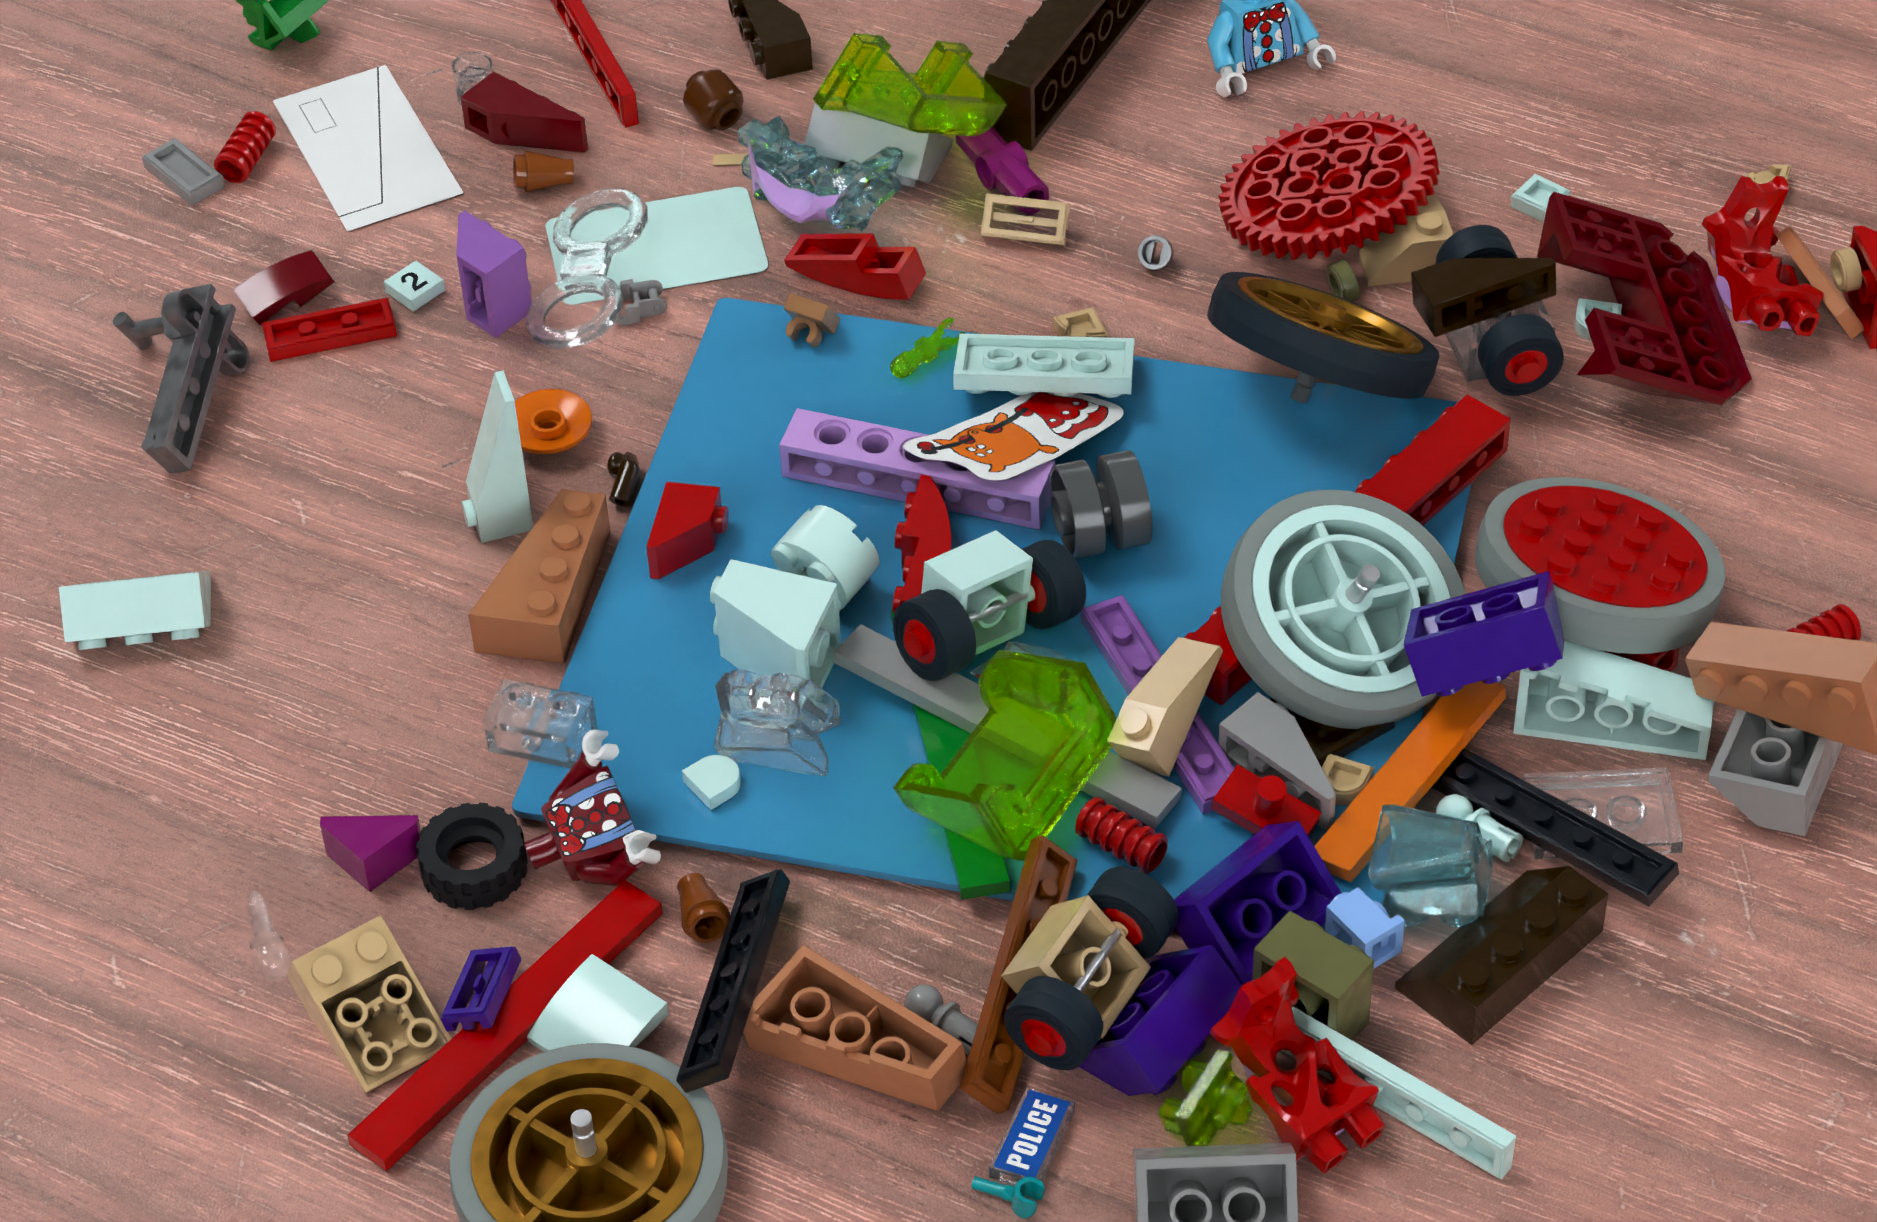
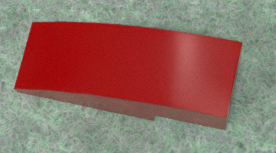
M873 233L801 234L784 259L788 268L811 279L838 289L883 299L910 300L926 275L916 247H879Z

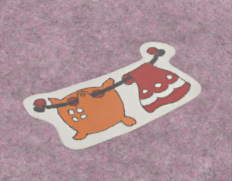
M1032 392L1027 395H1020L987 413L938 433L909 440L902 447L907 452L926 460L949 461L959 464L982 479L992 481L1007 480L1053 460L1087 441L1121 419L1124 411L1114 403L1080 393L1073 396H1059L1053 392Z

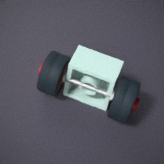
M995 530L924 562L921 594L903 602L894 614L893 632L897 647L904 661L915 674L928 681L941 680L952 673L966 668L973 661L975 655L1023 634L1025 622L1037 629H1049L1074 618L1085 605V580L1076 559L1060 543L1053 540H1041L1020 549Z

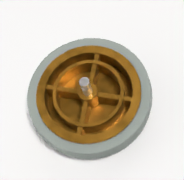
M586 1043L560 1047L532 1056L509 1068L486 1086L471 1103L460 1121L453 1140L450 1157L451 1195L459 1221L715 1222L724 1201L728 1171L727 1143L717 1111L703 1088L688 1093L684 1092L676 1081L680 1069L679 1066L655 1053L640 1048L609 1043Z

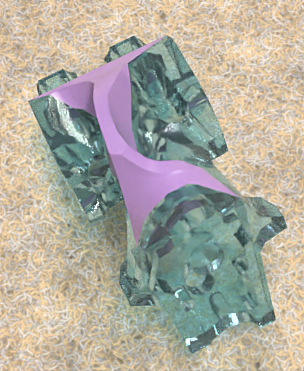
M780 116L775 117L766 124L753 119L738 130L739 143L749 148V154L744 157L741 166L742 174L752 180L754 197L758 200L769 201L778 211L798 223L822 220L841 230L857 228L862 231L867 228L873 212L901 189V181L898 180L896 171L899 162L903 159V151L897 147L887 146L861 164L850 160L843 165V168L834 169L824 164L822 156L817 155L816 148L790 139V131ZM872 179L871 183L866 188L862 189L865 183Z

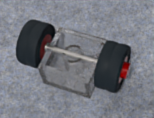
M1475 225L1464 228L1449 237L1437 253L1436 264L1452 258L1518 257L1508 237L1500 229L1490 225ZM1542 300L1445 334L1466 381L1487 378L1490 385L1504 395L1521 396L1545 387L1557 376L1564 361L1563 349L1556 337L1555 326Z

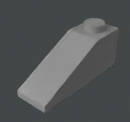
M1257 692L1219 724L1220 747L1233 766L1236 767L1238 764L1261 778L1267 775L1280 777L1286 784L1287 793L1322 812L1318 825L1328 831L1335 822L1336 794L1295 717L1283 705L1274 703Z

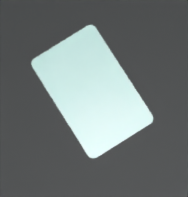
M732 187L550 219L545 225L561 298L564 303L569 305L610 299L607 294L608 286L614 285L616 292H619L620 281L633 279L634 283L657 280L662 284L663 289L759 273L768 267V260L747 189L743 187Z

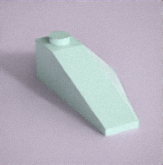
M504 370L494 372L466 479L469 499L461 501L466 524L468 527L476 526L481 543L528 532L534 527L515 400Z

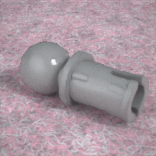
M917 985L913 987L905 996L904 1007L961 1041L964 1052L969 1056L978 1024L960 1011V1005L955 1001H951L944 1006L942 994L935 987L930 985Z

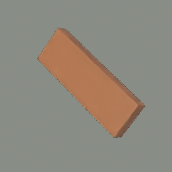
M1787 227L1778 233L1776 237L1810 284L1824 293L1823 302L1849 337L1853 339L1863 332L1864 325L1792 228Z

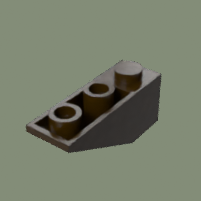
M728 0L732 17H739L738 25L742 40L749 41V51L753 65L761 66L766 80L813 70L811 38L799 13L778 0Z

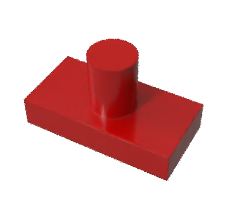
M1238 764L1213 798L1210 808L1253 834L1259 832L1266 825L1299 821L1308 837L1319 823L1322 812L1287 793L1286 784L1280 777L1267 775L1261 778Z

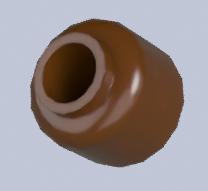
M721 70L699 71L693 74L687 81L683 96L684 106L705 129H728L742 115L743 94Z

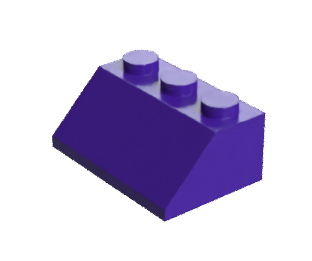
M1543 572L1411 609L1403 645L1421 696L1434 693L1437 696H1448L1460 691L1467 684L1482 681L1484 684L1496 683L1507 678L1511 672L1529 668L1530 671L1544 670L1553 666L1557 660L1562 659L1565 640L1550 572Z
M1299 821L1266 825L1174 899L1179 913L1175 928L1188 949L1213 945L1239 982L1244 985L1252 981L1254 948L1289 911L1305 920L1314 921L1322 927L1326 923L1327 905L1342 892Z
M1213 945L1150 957L1147 961L1151 966L1150 970L1104 1038L1097 1042L1086 1060L1079 1067L1128 1096L1149 1093L1158 1095L1169 1089L1177 1080L1175 1073L1186 1061L1196 1057L1206 1047L1205 1039L1210 1034L1211 1028L1227 1014L1239 988L1242 986Z

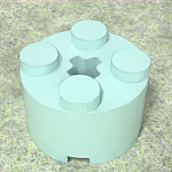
M816 505L811 511L808 509L770 551V555L780 571L836 583L839 611L848 604L880 565L878 552L870 539L866 537L861 542L852 532L857 525L842 513L823 505Z

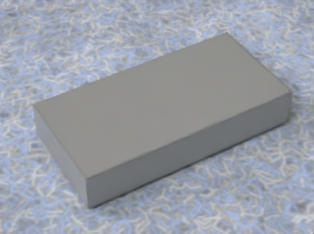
M176 138L142 156L144 168L191 206L225 188L223 176Z

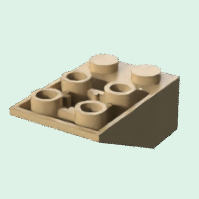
M381 915L291 962L287 978L313 1023L365 1094L425 1063L452 1039Z

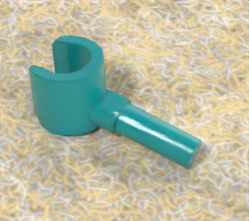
M977 1176L973 1178L971 1184L972 1189L1010 1201L1013 1212L1021 1218L1031 1217L1035 1214L1037 1208L1035 1201L1026 1199L1023 1196L1031 1197L1034 1200H1041L1045 1192L1043 1183L1034 1177L1020 1179L1015 1187Z

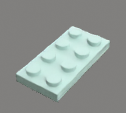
M960 334L953 373V390H965L972 394H982L988 391H1009L1015 395H1027L1032 392H1053L1059 396L1093 393L1107 398L1118 397L1122 394L1131 395L1135 338Z

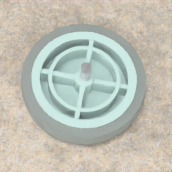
M1316 490L1297 494L1278 502L1267 509L1249 526L1240 537L1229 559L1223 576L1220 601L1223 624L1229 643L1245 671L1262 690L1284 707L1309 720L1338 728L1360 729L1366 726L1394 721L1395 723L1423 708L1436 696V693L1421 696L1403 645L1411 609L1466 593L1459 573L1447 552L1426 528L1407 513L1387 502L1365 494L1344 490Z

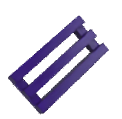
M516 946L470 951L440 1018L446 1031H456L459 1023L462 1024L464 1030L474 1029L477 1021L480 1022L482 1028H492L522 960ZM485 961H488V963H487V965H486V968H485L483 974H481V973H482V970H483V968H484V966H485V964H486ZM475 990V992H474V994H473V997H472V999H471V1001H470V1003H469V1006H468V1008H466V1006H467V1004H468V1002H469V1000H470V997H471L473 991Z

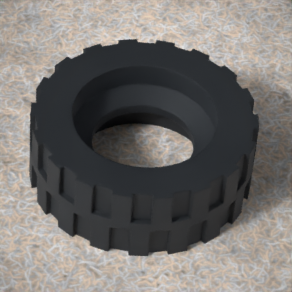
M481 802L479 804L463 803L461 806L454 808L451 806L443 810V813L432 817L429 820V824L422 828L420 841H417L416 845L421 878L427 892H431L433 898L439 903L444 902L448 907L455 909L461 907L465 908V910L491 907L494 903L498 901L503 902L509 898V894L518 890L521 886L522 878H525L527 874L526 864H528L521 825L518 826L516 818L512 814H507L503 808L499 806L492 807L488 803ZM485 842L492 844L496 849L495 860L478 869H455L448 861L449 853L453 849L467 843Z

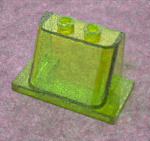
M853 33L813 98L822 110L851 112L917 133L978 136L985 133L996 123L1007 106L1002 98L968 62L973 53L964 43L936 41L917 73H909L888 52L891 45L883 36Z

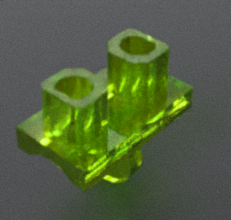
M1217 1049L1209 1063L1190 1061L1183 1072L1182 1079L1183 1087L1188 1096L1185 1100L1167 1097L1159 1109V1117L1165 1131L1183 1136L1187 1146H1208L1218 1130L1225 1129L1228 1123L1232 1125L1245 1124L1253 1112L1250 1102L1245 1097L1248 1092L1247 1086L1243 1084V1081L1232 1070L1231 1062L1233 1057L1231 1052Z

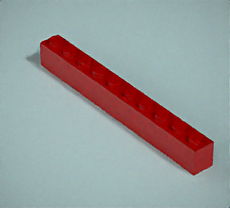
M1467 394L1453 407H1447L1441 413L1439 419L1426 431H1419L1410 445L1398 455H1392L1386 461L1383 468L1371 479L1363 480L1355 492L1387 502L1407 513L1424 526L1507 452L1511 418ZM1219 606L1205 624L1197 631L1188 633L1184 638L1217 645L1222 648L1223 652L1204 694L1222 706L1252 678L1237 659L1229 643L1223 624L1221 606Z

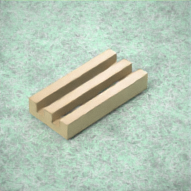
M986 193L981 236L1066 246L1065 236L1066 230H1068V214L1070 213L1071 204ZM994 204L1058 211L1059 216L1058 219L1008 214L993 212ZM992 221L1041 226L1057 228L1056 235L1006 230L991 228Z

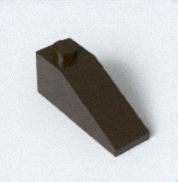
M1452 258L1411 272L1413 305L1434 337L1556 295V263L1553 258Z

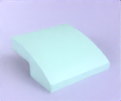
M591 954L553 996L527 1035V1039L530 1044L542 1052L586 1043H609L636 1047L669 1015L668 1004L603 960Z

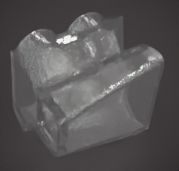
M745 670L725 672L715 685L721 709L714 742L715 750L735 762L816 776H827L828 757L818 734L841 724L839 701L812 680L784 673L763 676Z

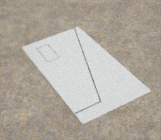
M386 65L273 100L274 105L347 231L463 194L461 187Z

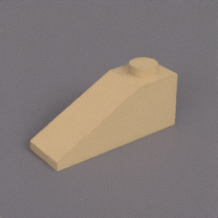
M1181 637L1174 641L1126 697L1107 740L1120 757L1152 773L1170 776L1221 657L1222 648L1217 645Z

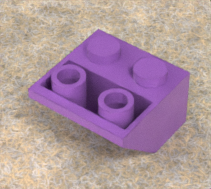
M467 211L460 213L458 216L456 256L466 319L497 338L533 312L530 294L531 285L528 280L526 266L527 255L524 247L517 240L506 237L495 230L488 222L479 220Z

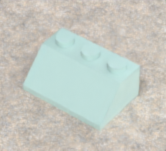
M210 570L59 587L65 642L78 641L79 650L107 647L106 638L124 636L125 645L153 642L152 633L171 631V640L200 637L199 628L211 626Z

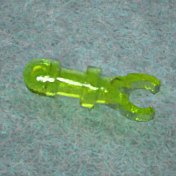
M954 318L945 319L929 338L925 336L915 341L913 349L908 352L904 351L896 356L890 365L892 374L897 378L908 377L923 362L930 363L938 357V352L954 348L958 344L959 335L956 338H949L948 336L944 339L941 338L945 333L944 328H949L954 322Z

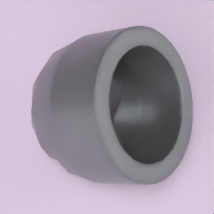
M1149 236L1139 245L1138 258L1146 268L1160 270L1167 267L1173 259V247L1169 240L1162 236ZM1157 242L1163 243L1159 264L1152 263Z

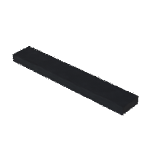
M1465 748L1431 787L1446 796L1458 794L1466 797L1472 804L1474 811L1480 808L1487 809L1490 817L1505 827L1520 833L1524 839L1648 907L1679 875L1677 862Z
M782 869L774 870L740 884L676 1081L685 1093L728 1079L790 884V880Z

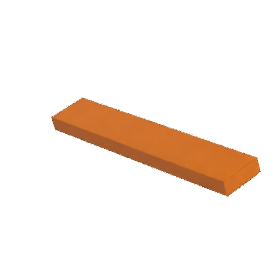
M1482 681L1464 685L1460 691L1448 696H1442L1314 846L1330 874L1348 882H1352L1506 699L1505 685L1497 682L1484 684Z

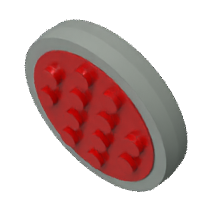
M1572 477L1540 478L1516 484L1507 488L1493 499L1481 522L1477 536L1475 564L1485 587L1489 588L1549 571L1554 586L1564 640L1580 646L1627 654H1649L1674 650L1695 641L1702 635L1712 621L1721 602L1725 582V566L1720 552L1713 541L1695 523L1672 507L1643 493L1619 485Z

